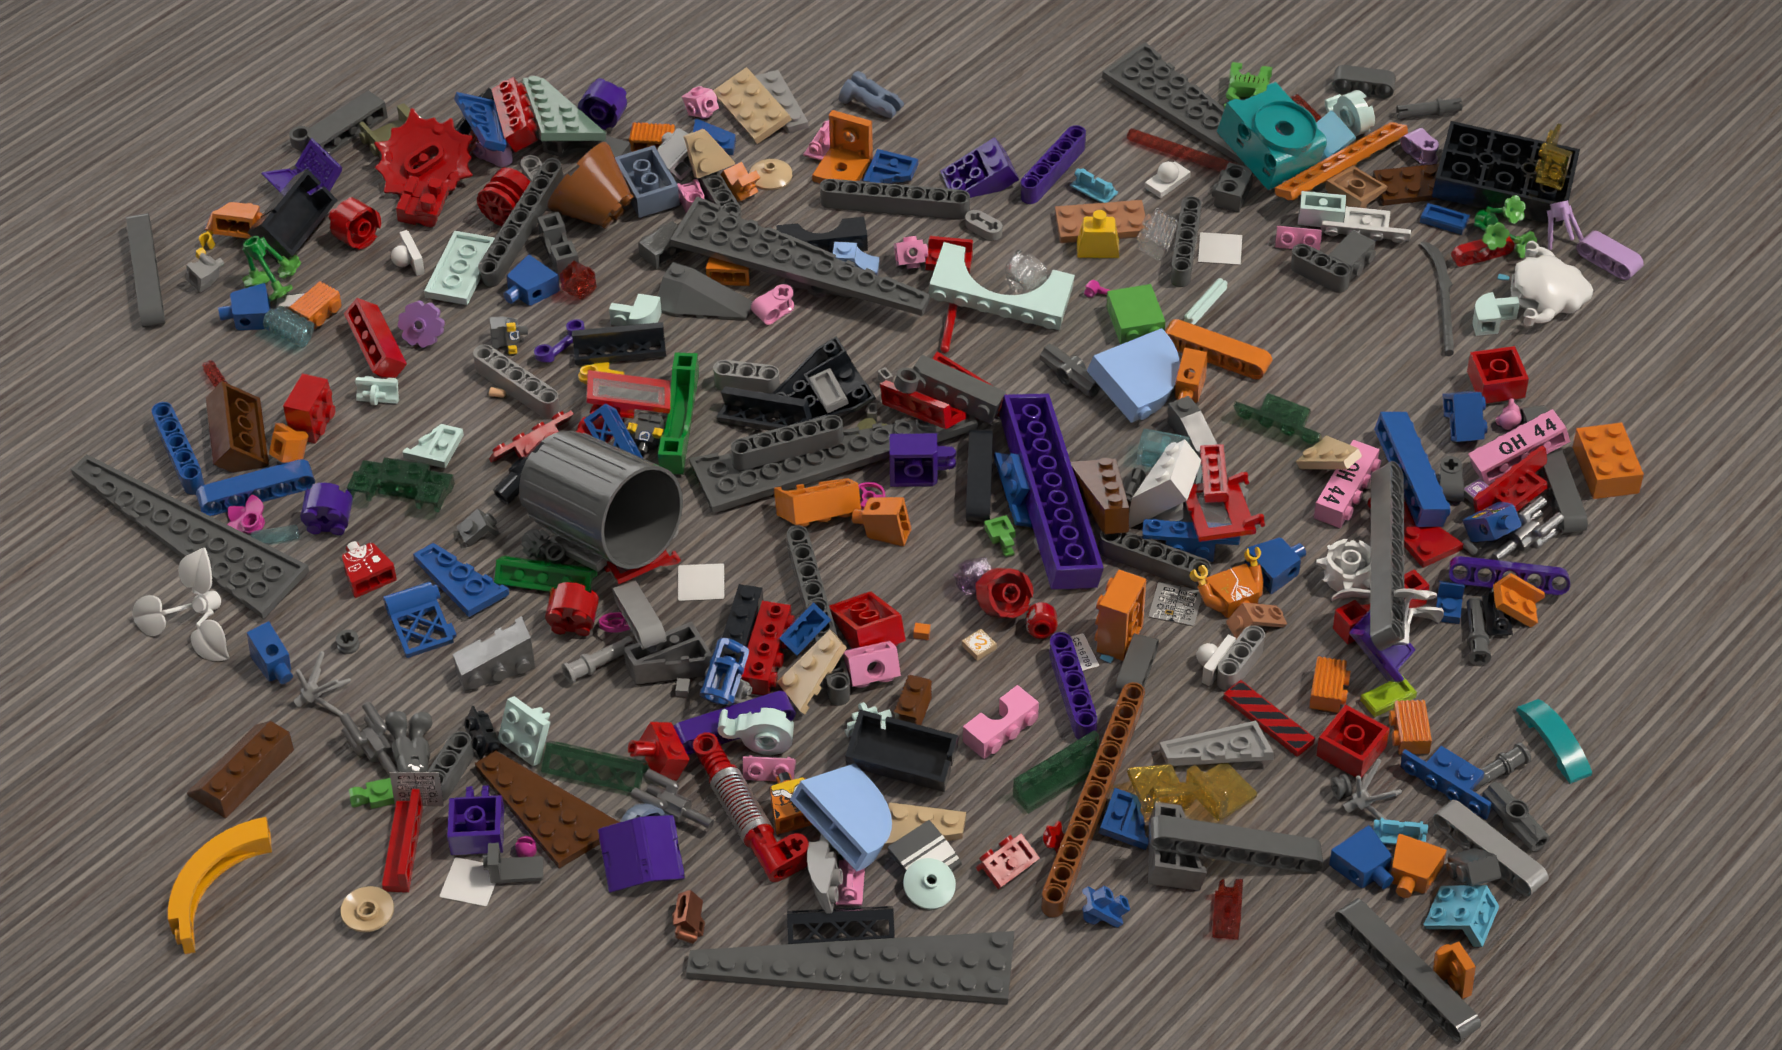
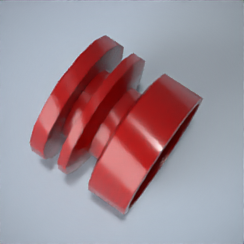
M512 168L498 170L490 182L484 186V189L478 193L476 199L480 211L494 224L503 226L531 181L518 170Z

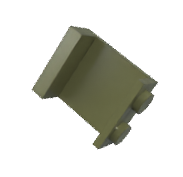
M405 103L397 106L398 120L374 131H371L364 122L359 123L361 130L359 137L364 145L367 144L370 147L374 156H378L381 159V153L374 145V142L388 141L391 136V128L401 127L406 122L410 109Z

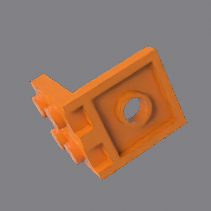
M832 110L829 114L830 148L812 174V181L821 183L825 179L860 181L873 159L872 121Z

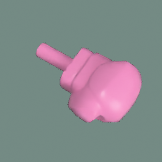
M1514 399L1508 400V406L1495 419L1497 425L1502 426L1506 430L1514 429L1521 423L1522 415L1518 405L1514 403Z

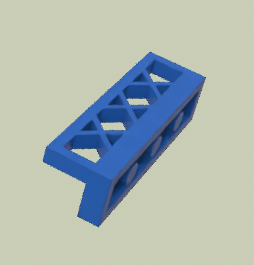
M604 404L583 419L593 437L605 442L606 436L612 435L615 438L613 446L620 447L622 450L643 458L615 408ZM600 416L605 420L602 430L596 429L592 423Z

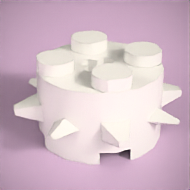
M1342 539L1333 545L1327 546L1329 549L1327 557L1317 559L1316 564L1325 569L1323 581L1327 582L1335 591L1339 592L1350 588H1371V547L1363 541L1359 540V543H1356L1354 540L1347 542V539Z

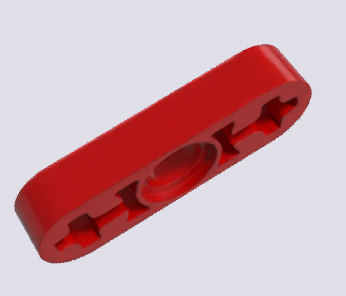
M1509 236L1504 247H1497L1491 250L1481 239L1455 247L1451 252V257L1457 266L1463 267L1508 255L1513 251L1515 244Z

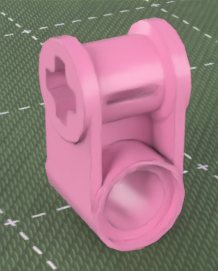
M698 179L682 185L677 183L679 202L687 213L696 197L704 199V193Z
M785 284L776 286L766 294L757 297L751 305V311L766 325L773 324L784 315L793 311L794 302L791 299L793 289Z

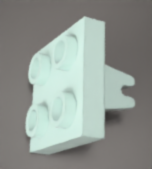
M513 696L507 699L498 740L526 762L535 766L541 761L550 726L548 721L550 713H542V707L531 709Z

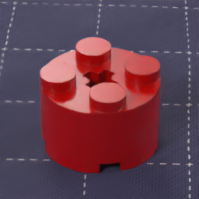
M353 197L340 203L336 209H332L328 216L332 235L353 248L364 249L370 246L377 238V235H375L377 228H381L379 212Z
M1012 568L991 569L975 585L977 601L987 615L994 617L1015 618L1021 616L1028 610L1030 599L1033 598V586L1029 577L1023 572Z
M565 582L558 584L556 589L553 587L550 591L545 619L551 626V631L559 635L565 634L568 631L575 632L580 636H588L594 626L599 597L596 592L592 590L589 593L585 590L584 585Z

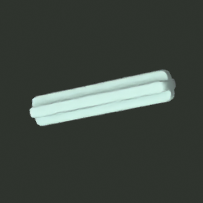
M1218 278L1184 315V321L1194 325L1227 289V281Z

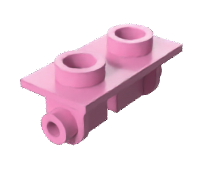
M829 120L822 124V127L806 149L804 156L822 161L830 148Z
M1277 226L1275 248L1293 249L1297 244H1306L1320 251L1322 230Z
M743 756V778L745 780L776 781V777L779 774L788 772L791 774L792 780H794L796 760L791 757Z
M845 859L839 860L838 869H842L843 882L838 886L839 898L836 905L862 906L865 868L856 872Z

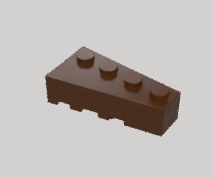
M1101 458L1099 460L1071 462L1085 508L1093 514V519L1104 534L1128 533L1129 506L1116 459Z

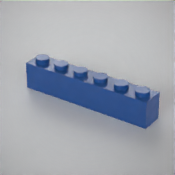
M1380 412L1374 430L1388 462H1396L1402 470L1404 477V499L1416 527H1443L1447 517L1450 515V504L1446 501L1443 488L1438 483L1436 473L1429 463L1428 455L1421 445V439L1417 436L1413 422L1410 420L1407 412Z

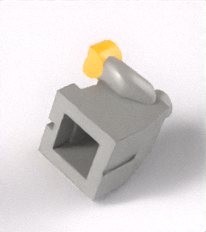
M202 247L196 250V258L199 261L196 263L190 262L186 266V279L200 293L212 286L219 277L220 268L225 265L221 258L214 260L211 256H207L206 251Z

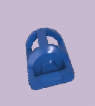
M730 638L718 639L703 687L700 691L702 698L724 706H732L734 704L735 695L749 655V649L746 646ZM723 645L725 648L741 653L738 663L733 657H720ZM724 673L726 674L722 688L721 690H718L722 675Z

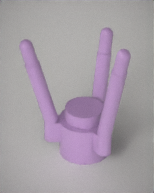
M1568 200L1550 204L1551 210L1547 211L1548 250H1552L1554 217L1556 221L1564 220L1569 238L1574 240L1570 225L1571 221L1577 237L1581 241L1584 237Z

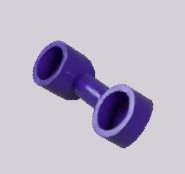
M580 319L569 321L566 324L568 335L553 347L548 344L537 346L534 349L535 358L540 362H553L555 356L573 343L572 331L585 329L584 322Z

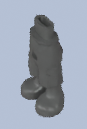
M401 711L389 713L385 717V724L387 730L395 738V741L392 743L393 758L397 762L398 772H427L430 749L428 741L423 736L433 724L431 715L426 712H419L410 718L408 722L410 741L406 737V714Z

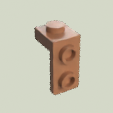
M1242 603L1226 621L1236 639L1248 626L1285 627L1287 625L1283 612L1278 606Z

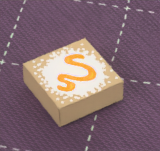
M980 629L962 640V647L978 661L996 650L997 643Z

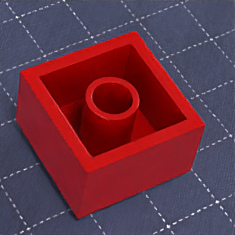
M1515 346L1470 352L1467 373L1475 392H1481L1486 404L1526 397L1529 378Z
M302 373L284 403L283 409L287 426L295 431L306 432L308 434L307 442L316 444L319 437L325 433L327 423L335 415V406L333 405L332 390L329 387L328 379Z
M1345 704L1319 736L1316 756L1354 777L1359 775L1362 778L1387 747L1390 728Z

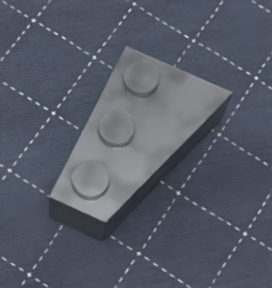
M1155 802L1149 818L1150 820L1154 816L1166 815L1186 819L1181 805ZM1149 833L1148 884L1200 891L1207 872L1205 866L1202 867L1199 857L1155 850L1151 847Z

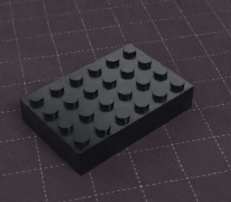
M1450 121L1432 197L1487 209V207L1503 208L1507 198L1517 195L1520 197V201L1525 203L1524 218L1548 223L1547 211L1551 210L1550 204L1567 200L1569 202L1580 149ZM1554 217L1553 224L1562 226L1564 220L1556 221Z

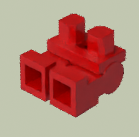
M410 175L404 188V193H402L396 207L397 220L413 225L420 223L426 227H434L449 194V185L443 184L442 179L430 177L428 182L425 183L419 181L418 177Z

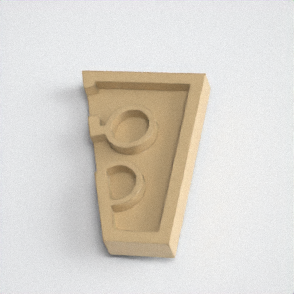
M1325 436L1313 447L1306 449L1296 463L1299 469H1348L1362 455L1357 447Z

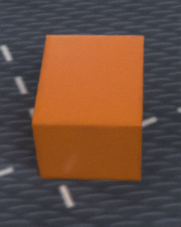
M915 623L913 638L929 640L931 624Z

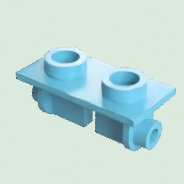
M1078 168L1075 171L1074 176L1077 179L1070 184L1072 188L1100 203H1107L1118 194L1112 183L1106 182L1099 177L1094 179V175L1087 172L1084 168Z
M1381 817L1380 820H1374V832L1383 844L1396 845L1399 833L1426 842L1428 825L1423 824V821H1420V823L1385 820Z

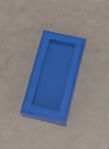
M1427 203L1420 217V223L1462 235L1469 222L1470 215Z

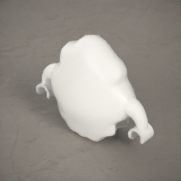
M1529 241L1526 244V259L1516 264L1510 288L1511 297H1518L1519 306L1526 309L1523 321L1525 326L1549 322L1559 313H1575L1583 304L1591 299L1593 288L1583 277L1579 269L1563 263L1550 250L1539 247L1534 241Z

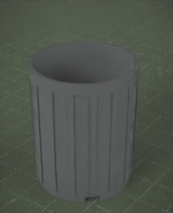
M573 430L557 432L541 441L544 445L536 453L531 452L521 473L519 494L522 506L527 509L528 516L538 523L540 527L626 569L640 568L651 563L664 552L672 541L682 516L683 496L677 478L669 470L586 433Z

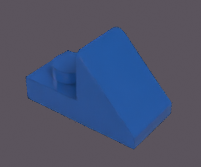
M1439 581L1436 607L1444 610V616L1440 622L1460 623L1464 584Z

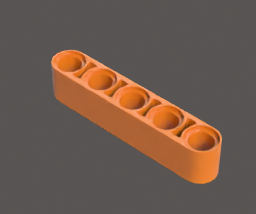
M1173 319L1165 329V332L1174 343L1177 352L1183 353L1184 348L1207 352L1208 363L1252 379H1261L1273 361L1271 354L1264 349L1179 319Z

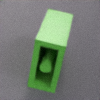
M1151 284L1107 291L1106 307L1120 345L1161 328L1165 331L1166 321Z

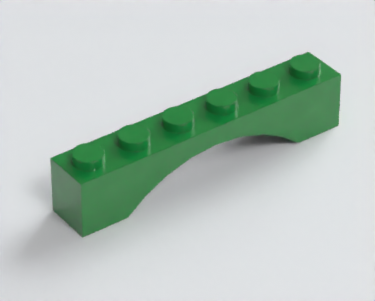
M675 352L670 414L667 416L665 430L661 436L658 451L659 466L669 470L672 474L683 475L699 378L698 353Z

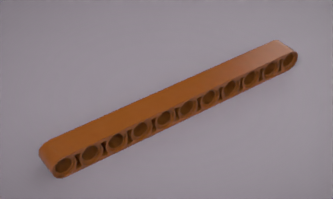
M1127 683L1121 691L1043 888L1041 909L1048 917H1059L1065 911L1143 710L1145 690L1139 683Z

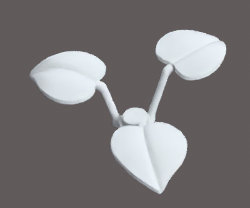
M201 548L185 556L181 560L178 569L183 585L189 588L192 587V592L199 594L194 597L192 603L162 610L161 600L156 596L147 595L136 601L133 606L132 615L134 622L143 633L149 636H156L161 634L166 627V620L163 615L193 608L201 614L205 613L196 623L198 629L191 634L192 646L196 653L204 659L223 661L230 658L227 652L224 631L216 621L206 620L210 615H213V610L220 607L221 598L216 591H209L212 585L211 565L206 548Z
M1358 588L1344 589L1333 595L1332 601L1343 597L1370 598L1371 590ZM1398 589L1394 591V597L1405 598V638L1394 645L1409 644L1412 616L1429 618L1439 624L1444 616L1442 608H1409L1411 599H1434L1437 597V593L1415 589Z

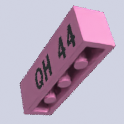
M1552 409L1468 454L1472 466L1480 479L1489 485L1541 445L1546 448V453L1548 454L1569 443L1570 439L1566 426Z
M1353 440L1350 445L1357 447L1362 457L1348 469H1336L1315 506L1314 519L1338 528L1342 527L1345 520H1350L1354 504L1358 505L1360 503L1363 489H1368L1371 483V473L1379 469L1381 465V460L1378 459L1380 449Z

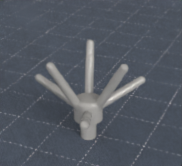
M321 651L308 683L299 669L295 671L303 688L300 689L301 694L294 699V703L301 707L307 701L312 703L315 700L341 717L343 712L319 696L324 692L350 683L351 679L347 678L342 681L335 679L318 687L316 683L321 672L319 667L324 657V652Z
M1380 759L1376 760L1369 774H1364L1362 782L1361 776H1356L1357 792L1352 794L1353 799L1343 804L1348 813L1358 807L1361 810L1366 808L1379 820L1381 817L1388 820L1373 808L1371 804L1373 801L1399 795L1402 793V790L1398 789L1370 796L1366 790L1381 763Z

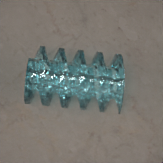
M283 306L269 310L263 319V326L266 330L300 348L305 347L309 343L314 331V323L312 321H307L306 318L300 317L291 310H286Z

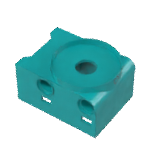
M1277 82L1267 85L1266 91L1248 99H1234L1227 102L1216 131L1267 190L1279 186L1319 163L1327 146V139L1323 132L1317 128V123L1311 113L1294 102ZM1275 126H1276L1284 135H1282V134H1280L1279 132H1277ZM1238 138L1241 140V142L1244 144V146H1242V145L1238 142ZM1264 169H1266L1271 174L1270 177L1267 175Z

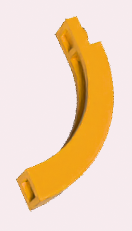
M266 817L238 824L215 836L194 853L179 873L169 898L168 922L172 934H175L177 945L182 944L185 954L195 953V913L203 894L212 882L227 869L239 862L257 855L272 853L271 834Z

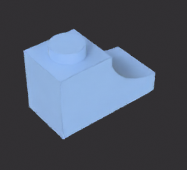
M834 242L833 254L836 255L837 259L844 262L847 260L852 261L856 267L863 270L866 268L871 269L878 276L879 257L862 252L857 247V243Z

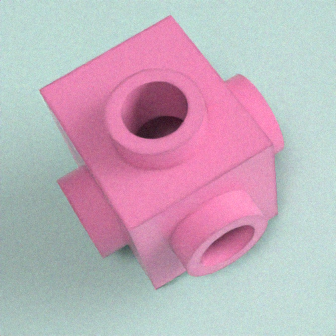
M698 86L682 96L689 116L705 119L713 114L712 112L719 109L717 96L712 89Z
M916 236L904 237L903 242L894 243L896 266L907 265V269L920 267L921 262H925V257H928L927 244H923V239L917 240ZM910 249L914 250L913 256L909 254Z

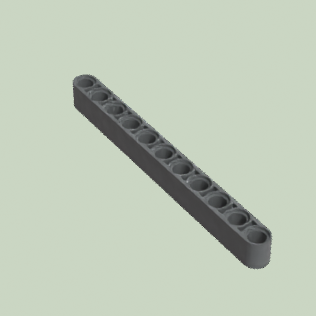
M1394 461L1371 473L1370 635L1372 642L1380 651L1391 647L1405 638L1404 598L1394 597L1395 590L1404 589V477L1401 468Z

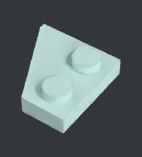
M440 424L430 434L421 437L419 444L411 450L408 447L404 449L403 457L404 459L446 468L464 436L463 429Z

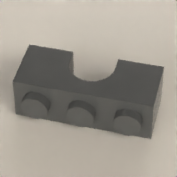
M559 212L537 217L540 238L556 274H558V279L579 275L578 254L572 240H567L565 225Z

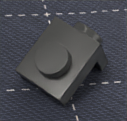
M478 508L456 526L464 542L469 546H472L488 531L495 536L500 533L496 527L497 521L489 512L485 514Z

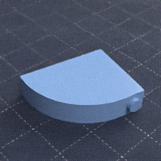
M1161 328L1094 355L1087 372L1132 423L1139 419H1146L1167 402L1176 384L1180 361L1174 343Z
M855 763L800 781L790 798L795 806L856 872L872 864L890 836L892 818L887 802L875 784Z

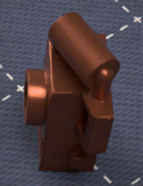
M692 890L678 894L676 909L672 917L673 925L676 927L675 938L694 944L698 937L703 936L705 921L701 917L703 900Z

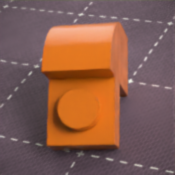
M742 162L723 170L720 174L737 202L759 192L755 185L760 179L758 172L755 170L748 174Z
M275 423L269 455L282 463L304 459L308 434L304 431H295L284 423Z

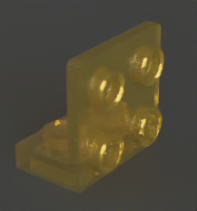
M1558 123L1554 130L1550 129L1546 139L1547 144L1543 143L1540 148L1539 155L1542 156V159L1538 160L1535 172L1538 173L1536 182L1561 190L1565 182L1572 152L1557 147L1562 124Z
M1220 763L1207 772L1201 771L1196 765L1187 769L1185 788L1217 821L1222 820L1257 797V792L1228 763Z
M1171 764L1131 767L1127 770L1128 777L1144 813L1152 812L1155 802L1181 805L1182 809H1189L1201 791L1197 782H1180Z

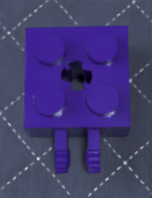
M937 433L890 434V487L934 486L937 484V470H950L956 467V459H954L956 457V449L952 446H937Z
M473 786L466 787V797L449 798L447 838L451 855L487 854L489 843H499L500 853H503L505 814L502 795L490 796L489 786L482 787L481 796L474 797Z

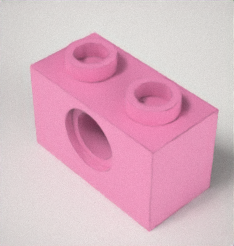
M891 641L846 650L843 653L850 684L857 688L867 687L871 682L876 681L889 682L894 677L901 676L897 647ZM871 662H877L874 669L867 670Z

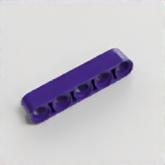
M1079 125L1070 126L1022 177L1020 196L1022 202L1026 204L1037 203L1084 152L1086 143L1085 128Z
M1464 556L1452 558L1448 565L1450 579L1458 584L1492 588L1495 583L1503 578L1502 576L1505 572L1512 571L1517 577L1542 590L1545 594L1563 595L1570 588L1569 574L1564 568ZM1457 566H1464L1466 571L1463 574H1456L1453 569ZM1484 568L1491 571L1487 577L1479 576L1478 572ZM1532 574L1540 576L1537 582L1532 583L1527 580ZM1556 577H1563L1565 579V582L1561 585H1554L1552 583Z
M1054 633L1050 638L1049 658L1074 736L1082 742L1092 741L1097 735V714L1073 640L1067 633Z
M777 691L676 723L674 728L687 755L695 753L693 741L699 734L704 732L714 734L720 745L740 739H727L719 735V717L723 709L728 710L727 718L736 719L740 714H747L749 712L752 714L759 713L761 708H774L785 712L786 718L791 722L795 718L796 713L787 694L784 691Z

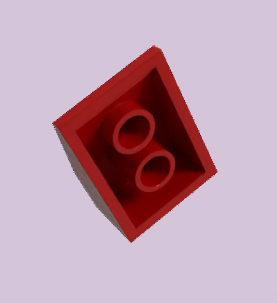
M872 591L829 605L833 620L852 649L891 641L897 646L899 643L906 641L901 614Z

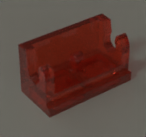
M1224 879L1219 881L1218 891H1215L1213 938L1239 940L1243 879H1235L1233 887H1226Z

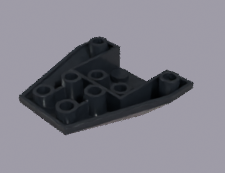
M837 336L817 347L772 393L774 395L807 400L812 415L810 420L828 415L841 416L855 412L876 399ZM830 368L849 404L827 413L809 378ZM794 421V422L789 423V424H787V425L789 426V425L797 424V423H799V422H798V421Z

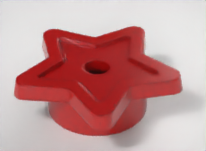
M1057 821L1054 826L1047 825L1043 834L1045 846L1049 849L1054 848L1056 853H1058L1065 835L1062 832L1060 821Z

